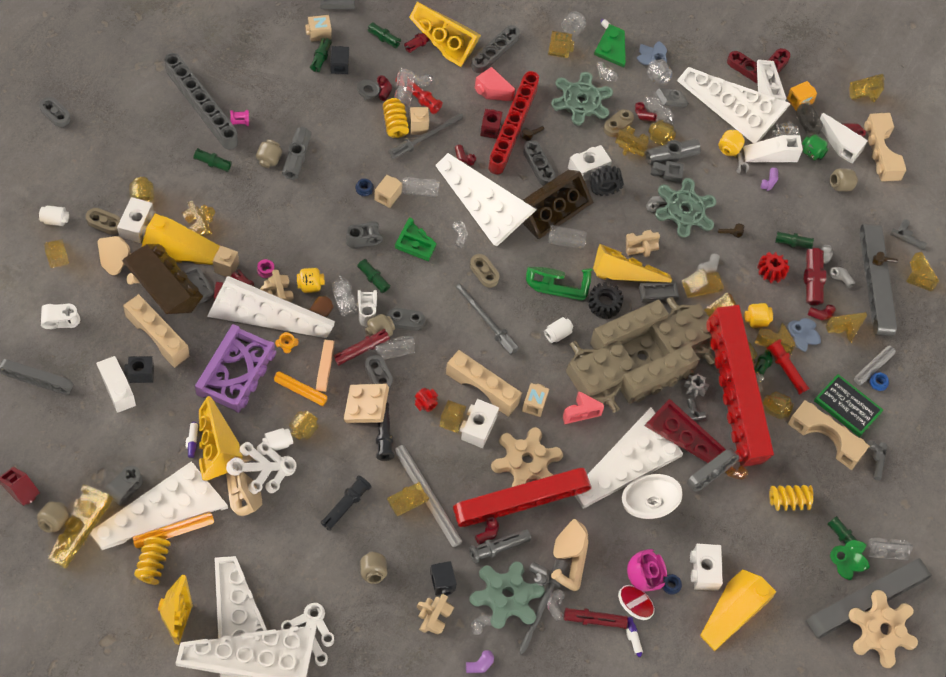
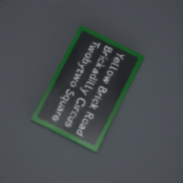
M839 374L834 377L814 400V402L858 437L883 412L881 407Z

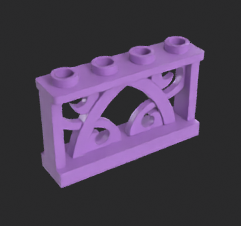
M232 324L196 383V395L202 398L210 396L213 401L239 413L241 408L246 407L250 393L256 390L260 376L263 377L265 375L268 362L272 361L276 355L274 342L264 340ZM239 339L246 341L250 344L245 347L239 341ZM259 347L264 350V353L261 357H256L255 354L259 351L254 350L249 353V350ZM235 352L237 356L231 357L230 353ZM243 357L248 373L234 379H229V372L224 363H233ZM219 372H223L225 374L224 380H222V376L217 377ZM209 388H221V394ZM226 388H230L232 395L235 390H238L240 394L237 398L231 399L226 396L225 391Z

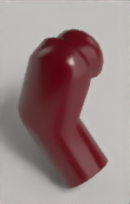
M380 75L377 78L378 85L382 90L379 94V99L386 101L392 91V85L384 75Z
M456 145L454 149L457 159L468 166L474 165L477 160L474 154L466 155L463 145Z
M831 304L827 305L826 309L823 310L810 307L807 315L824 321L835 315L836 308Z
M488 518L485 532L475 535L478 545L485 543L486 540L495 539L499 530V523L496 518Z

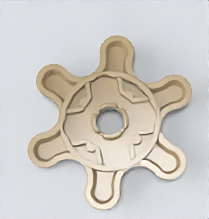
M536 427L528 431V436L525 440H516L511 434L504 433L500 436L499 443L506 449L507 455L504 458L494 460L491 464V469L495 473L510 472L514 476V482L512 483V487L528 483L531 480L552 476L553 474L548 471V465L551 462L560 461L563 457V452L558 447L548 449L541 445L542 432ZM530 455L533 461L525 463L522 457Z
M876 590L871 595L872 608L870 611L864 612L859 608H853L849 612V619L853 623L858 624L862 629V635L854 642L853 649L858 655H864L868 650L875 649L880 655L881 665L884 668H891L896 662L895 649L902 646L907 650H913L918 645L917 638L908 634L905 627L906 620L913 614V608L909 604L903 603L898 608L892 609L887 603L886 594L881 590ZM883 623L888 625L886 635L881 632L880 627Z

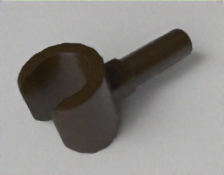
M544 126L532 131L525 127L522 130L523 134L521 137L526 141H530L536 133L544 130Z
M738 223L734 229H718V233H730L740 238L744 233L745 226Z
M878 252L877 255L873 256L872 263L880 266L884 262L898 263V259L887 257L883 252Z

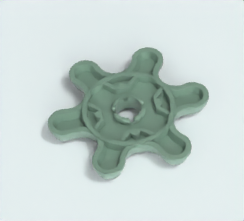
M582 72L580 80L576 83H571L562 77L558 78L555 83L557 89L563 92V96L553 99L551 106L555 111L566 109L568 112L573 113L572 122L576 126L584 122L585 116L595 115L599 119L604 120L609 115V110L601 104V101L610 98L613 90L608 86L594 87L591 83L593 76L589 72ZM583 97L586 99V101H582L581 103V101L578 100V98Z
M685 178L682 181V188L678 191L672 190L668 185L664 184L658 188L659 196L666 201L667 205L656 210V219L659 221H674L678 226L677 235L680 238L690 235L692 225L699 226L704 231H710L714 227V222L706 216L705 210L715 206L716 198L712 195H697L694 191L695 182L690 178ZM681 206H687L689 212H682Z
M520 562L512 563L508 573L505 574L495 572L488 565L482 567L479 571L480 578L486 582L487 586L485 590L473 592L470 595L469 601L474 606L486 605L492 609L493 615L490 623L494 628L504 627L506 619L512 615L518 616L525 624H532L536 620V614L529 607V601L534 598H542L545 588L537 583L529 584L523 580L524 567ZM505 589H507L508 591H511L514 595L512 597H506L503 595L502 592L505 591Z

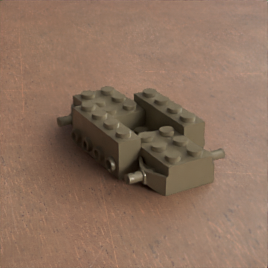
M669 297L666 300L671 307V313L669 314L658 299L595 328L590 342L594 350H583L576 340L571 342L570 346L575 355L568 364L566 373L578 392H582L605 405L608 404L612 412L615 413L620 409L614 400L619 391L622 392L629 404L635 401L638 403L650 394L655 395L659 393L664 387H672L683 378L686 380L689 375L693 376L700 360L699 358H705L710 367L715 365V359L711 354V333L708 332L706 326L709 316L700 303L697 305L679 306L673 297ZM645 354L647 359L641 360L637 355Z

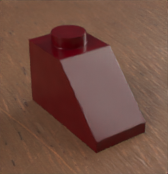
M12 467L0 476V484L23 506L32 503L40 493L28 475L15 467Z

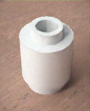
M47 205L46 207H41L39 220L44 222V224L64 226L69 220V212L66 211L65 207Z
M562 317L548 325L547 329L544 330V334L550 343H557L572 334L573 325L569 319Z
M281 428L265 433V438H262V442L269 443L274 451L287 448L290 444H293L289 429L284 430Z

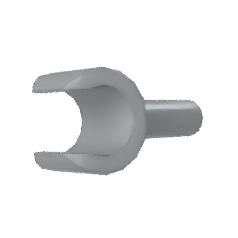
M739 152L737 154L739 166L736 171L740 174L741 168H743L745 173H747L749 165L743 162L742 154Z

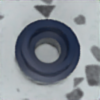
M364 178L356 183L355 190L361 196H369L372 194L374 186L369 179Z
M674 574L664 577L663 583H666L662 587L663 591L670 595L677 594L682 588L680 578ZM668 583H673L675 587H669Z

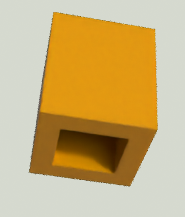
M806 81L790 88L787 100L798 111L813 104L817 92Z

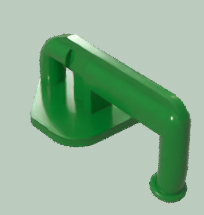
M528 267L526 281L537 292L584 300L588 296L593 269H582L583 280L581 288L554 283L555 278L564 279L565 272L546 267ZM535 273L542 275L543 281L534 280Z

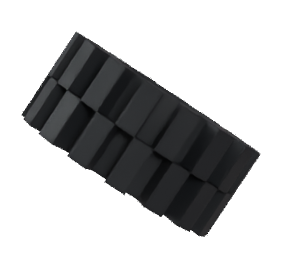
M603 166L600 170L596 169V172L593 171L592 175L589 176L592 192L595 195L603 196L605 194L609 196L610 193L613 195L615 191L619 192V189H622L624 185L621 170L616 168V166L612 168L611 166H607V168Z
M603 282V286L601 283H598L597 287H593L590 292L588 306L589 309L592 308V313L596 312L595 316L599 317V315H602V318L605 319L607 315L609 319L612 315L615 317L617 312H620L624 296L621 290L618 291L619 287L617 285L612 287L613 283H610L608 286L607 282ZM607 296L612 299L613 303L605 305L599 301V297Z

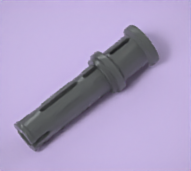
M524 529L498 540H486L481 545L469 546L471 558L475 564L479 563L481 559L493 558L500 551L530 542L531 535L528 529Z

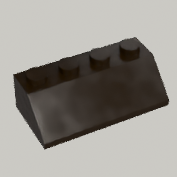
M567 170L523 199L524 202L537 210L522 224L537 239H541L594 203L581 172Z
M146 244L122 260L165 314L192 313L203 298L198 287L188 279L187 274L178 267L176 261L167 254L165 248L160 244Z

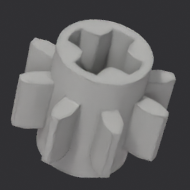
M699 373L694 376L689 375L688 381H685L684 387L688 388L686 394H690L694 398L699 395L704 396L705 390H708L709 384L705 383L706 377L699 375Z

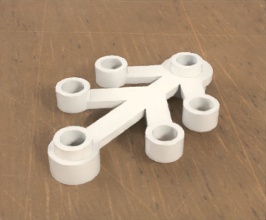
M245 442L240 446L241 454L244 456L250 455L258 463H244L242 459L235 457L227 463L226 467L227 472L234 476L242 472L261 471L256 480L248 485V489L252 494H257L262 490V485L271 471H278L274 479L267 482L265 486L269 493H274L279 490V484L283 478L295 472L296 462L292 457H281L267 442L259 444L257 450L250 442ZM267 454L275 462L268 461L264 455Z
M318 603L307 605L304 609V614L292 620H285L281 624V630H284L285 625L296 627L306 623V627L310 624H317V628L322 635V644L329 647L334 643V635L329 632L323 621L325 610ZM316 611L318 615L313 617L310 615L311 612ZM329 636L332 638V640L330 642L324 641V638ZM315 638L312 648L315 655V663L318 666H324L327 664L328 656L322 651ZM319 656L325 657V660L323 662H319L317 658Z

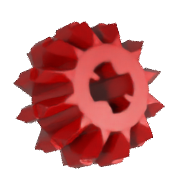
M768 252L766 256L763 255L760 258V262L757 265L758 273L763 275V280L769 279L770 284L774 280L779 283L781 279L784 280L789 272L788 260L783 259V255L778 256L777 252L773 255Z

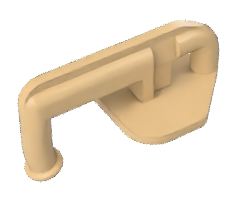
M120 236L100 238L98 240L101 266L111 275L119 274L125 265L122 260L131 254L129 245ZM132 273L128 274V284L140 283Z
M243 455L242 457L244 463L251 460L256 461L250 455ZM244 472L237 476L226 473L230 507L237 515L245 516L251 514L262 506L261 491L257 494H252L248 489V485L254 480ZM243 500H245L247 503V505L244 507H242Z
M573 519L558 535L553 554L557 559L573 557L569 578L563 575L560 569L555 570L551 574L552 579H555L571 591H577L580 588L588 548L587 529L576 519Z

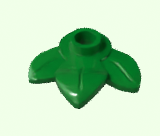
M852 540L844 546L838 545L831 550V561L837 565V571L841 577L852 580L854 571L862 572L870 568L868 560L862 555L867 546L864 542ZM838 552L844 553L843 559H838Z

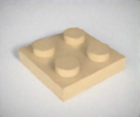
M387 384L350 385L344 421L346 423L383 422L389 386Z

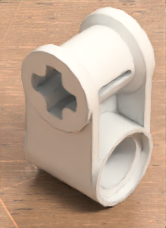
M358 290L359 322L367 327V321L376 316L377 290L373 292H361V290Z
M46 304L42 306L41 327L45 329L74 328L80 323V316L73 304Z

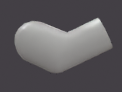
M652 196L647 202L646 208L649 212H655L660 205H667V203L660 196Z
M824 245L821 248L824 251V264L830 262L833 255L830 245Z
M711 254L709 262L698 265V272L701 274L714 273L717 270L720 256L718 254Z
M832 267L830 269V276L843 281L847 288L855 285V281L846 269L840 267Z

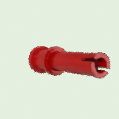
M403 73L397 76L396 83L416 97L421 106L428 107L431 114H436L441 109L443 102L435 99L431 92L421 89Z
M781 339L766 347L774 356V362L781 365L798 394L800 395L807 391L809 387L790 360V353L785 351L781 344Z

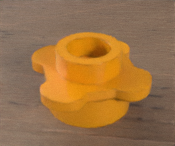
M285 332L275 341V345L282 348L284 353H290L291 349L298 345V339L294 338L292 334Z

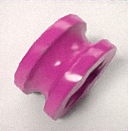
M267 259L261 260L257 266L258 275L262 278L271 277L273 275L272 271L275 268L274 263ZM266 266L269 267V269L263 271V268H266Z

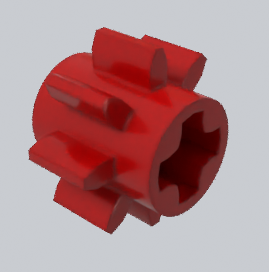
M423 388L416 393V403L414 405L419 411L426 410V412H430L438 405L437 397L439 395L434 389Z

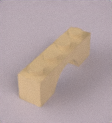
M870 114L867 121H865L864 128L869 136L868 143L872 147V158L876 162V172L881 181L902 180L906 172L903 156L892 152L884 139L889 138L894 128L891 114Z
M139 294L123 305L126 318L137 329H143L153 339L163 357L174 368L190 357L188 345Z
M460 350L447 363L446 375L461 385L468 383L480 389L489 398L492 405L499 407V411L509 417L520 403L522 392Z
M804 400L788 422V425L802 435L819 432L828 436L836 446V459L851 470L869 448V445L862 438L856 437L846 427L835 422L831 416L824 414L814 404Z

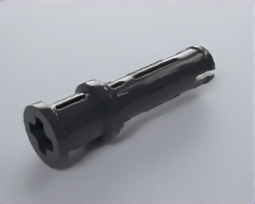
M388 402L386 403L383 422H378V436L376 438L378 453H376V458L380 461H389L394 458V453L392 452L393 437L390 435Z
M358 475L355 483L345 490L344 497L320 522L324 528L327 526L326 529L331 531L333 526L353 503H358L364 492L371 489L370 483Z

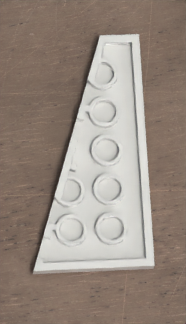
M449 153L435 165L495 246H498L537 210Z
M229 276L226 277L207 316L322 338L328 337L335 323L331 319Z
M651 407L589 472L588 478L592 488L585 493L575 495L583 509L624 488L635 479L646 476L682 457L683 452L678 445L644 426L655 414Z

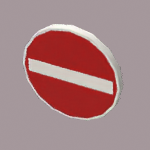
M631 585L623 586L618 594L619 601L630 615L640 620H648L654 615L655 608L647 594Z

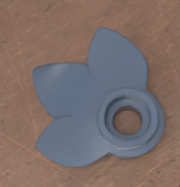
M658 41L653 48L643 44L640 45V55L637 57V60L641 64L652 65L656 68H663L667 64V49L663 43Z
M803 318L800 321L793 320L788 323L786 332L789 337L793 338L794 344L798 349L805 352L808 344L817 345L821 343L819 333L814 330L816 323L813 320Z

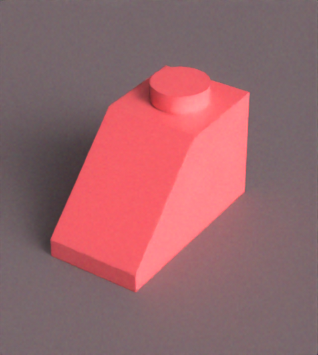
M492 67L476 77L475 89L484 98L501 101L514 100L515 88Z

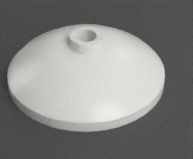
M651 474L642 476L632 481L624 489L622 494L623 506L628 513L639 518H660L678 507L682 500V488L678 481L667 475Z

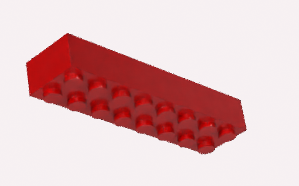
M740 305L718 307L709 317L706 326L708 332L711 333L712 339L710 344L716 355L715 366L719 369L720 373L719 384L723 387L724 391L723 402L728 408L727 420L732 426L731 438L733 443L736 444V453L739 456L738 462H740L741 467L764 464L774 455Z

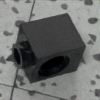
M332 46L331 74H348L349 47Z
M128 356V364L124 365V374L128 376L129 383L154 382L153 356Z
M451 561L431 565L430 576L435 595L444 594L447 596L456 591L457 583Z

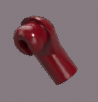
M643 102L635 104V112L640 120L656 121L657 114L648 112Z
M841 123L862 137L866 135L865 129L859 124Z

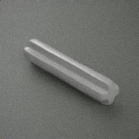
M887 346L855 376L854 382L858 385L866 382L894 355L896 350L892 346Z

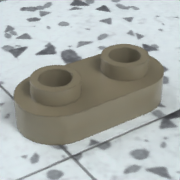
M627 109L618 111L605 122L604 133L610 137L620 135L632 125L634 120L633 113Z
M92 208L86 213V220L89 226L108 234L118 233L117 226L121 220L119 216L99 208Z
M474 255L470 261L471 270L482 285L488 288L495 287L499 282V272L485 255Z

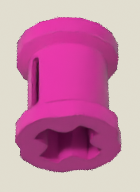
M230 110L233 126L235 124H246V126H249L248 110H245V112Z

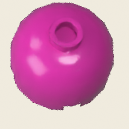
M653 549L636 553L629 560L627 566V574L631 584L644 592L659 590L666 583H663L664 577L667 576L666 565L660 554L656 555Z

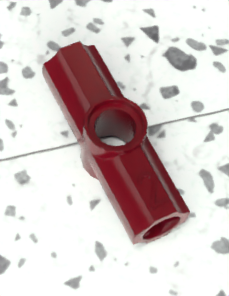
M820 248L808 249L806 251V269L803 280L804 284H806V303L812 306L824 303V285L827 274L824 269V251Z

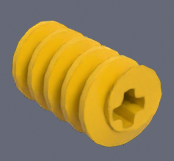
M397 98L386 100L383 103L388 136L392 138L406 136L409 133L405 105Z
M782 485L777 488L771 486L769 491L771 506L775 505L776 511H779L780 505L783 506L784 511H787L788 505L791 506L792 511L795 510L796 505L799 506L800 510H803L804 505H806L807 510H811L813 488L811 485L809 487L802 485L801 488L798 485L793 486V488L790 485H787L785 488Z
M149 537L144 540L145 546L141 549L142 554H140V561L137 563L138 569L135 570L134 575L145 583L157 585L159 580L155 579V577L162 576V573L157 571V569H164V565L159 562H165L166 557L162 554H168L169 552L164 546H171V543L163 538Z

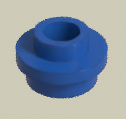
M879 372L871 376L869 383L874 390L884 391L889 385L887 375Z

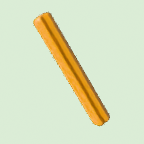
M208 512L134 536V546L136 548L145 546L144 540L149 537L168 539L214 523L213 516Z

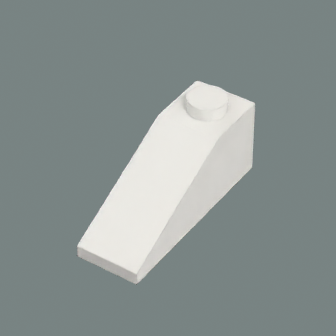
M758 60V92L785 101L786 96L774 61Z
M113 356L97 362V367L116 412L118 413L136 406L134 395L116 357Z

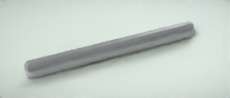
M404 445L396 447L395 453L451 546L456 547L462 543L461 537Z

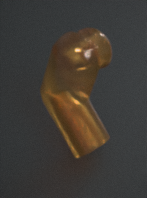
M740 466L738 470L730 467L724 473L729 477L743 480L748 474V470L743 466Z

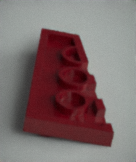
M670 399L644 425L707 463L726 450Z

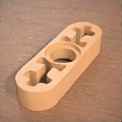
M324 340L316 384L317 391H327L335 344L333 340Z

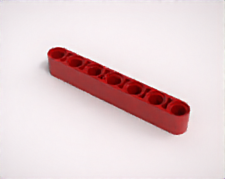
M528 71L524 74L491 152L488 168L492 174L498 175L503 173L533 102L539 82V75L534 71Z
M577 468L461 501L453 506L458 526L467 527L487 521L490 517L498 518L589 491L592 486L585 468Z

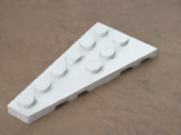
M689 67L677 80L752 143L759 142L790 105L786 101Z
M190 462L89 533L101 550L125 543L127 540L140 534L208 512L228 509V505L208 481L202 480L201 472Z
M236 556L215 558L218 639L224 636L234 637L245 633L267 631ZM220 673V677H239Z
M310 624L309 626L299 628L298 626L290 627V629L277 631L274 629L245 633L234 637L224 636L220 639L181 642L176 666L239 677H307L317 624Z

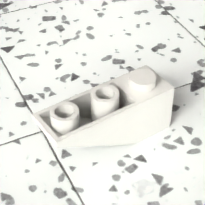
M824 113L817 124L837 155L853 164L864 150L868 140Z
M782 135L743 147L745 162H798L803 150L800 135Z

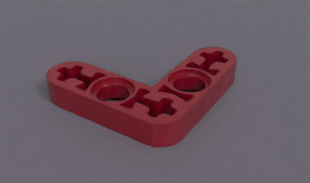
M780 48L767 60L774 61L778 74L787 65L790 59V52ZM739 51L730 52L727 64L758 84L757 62ZM751 66L754 70L749 71L745 67Z

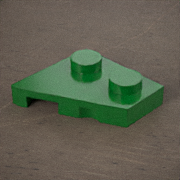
M609 24L594 55L624 68L626 63L625 30Z
M409 217L395 243V249L429 262L437 243L431 237H428L422 228L419 229L414 224V220Z

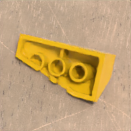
M419 2L416 3L409 17L425 33L433 45L443 53L442 55L446 59L460 67L468 59L481 37L479 33Z
M156 213L146 228L142 247L146 244L162 245L167 254L176 262L191 261L194 264L213 265V259L220 248L216 243L178 222Z
M602 244L598 246L593 269L596 276L601 279L670 283L672 281L670 274L650 265L644 267L641 262L633 257L626 259L622 252Z
M207 396L199 409V431L203 432L201 442H199V449H203V458L199 459L202 480L204 481L228 473L226 470L227 463L235 457L240 459L243 457L238 440L213 399Z
M742 569L728 582L700 637L716 651L770 602L776 591L763 577Z
M186 575L179 577L167 591L165 598H161L158 606V611H160L167 630L174 643L178 645L180 644L193 606Z

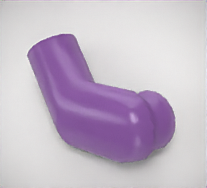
M777 168L770 169L768 181L762 180V189L769 191L776 184L779 172Z
M485 650L477 662H466V673L486 672L494 661L492 652Z

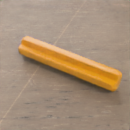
M278 371L274 376L276 383L321 406H324L327 402V395L281 371Z

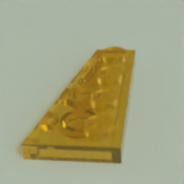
M85 484L81 488L83 493L80 499H76L73 505L75 510L71 518H68L64 524L66 529L63 534L58 536L48 558L65 569L114 500L110 495Z

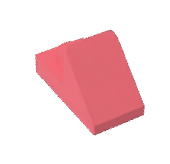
M578 392L576 398L578 406L571 405L567 407L562 418L564 424L602 416L604 405L586 394Z

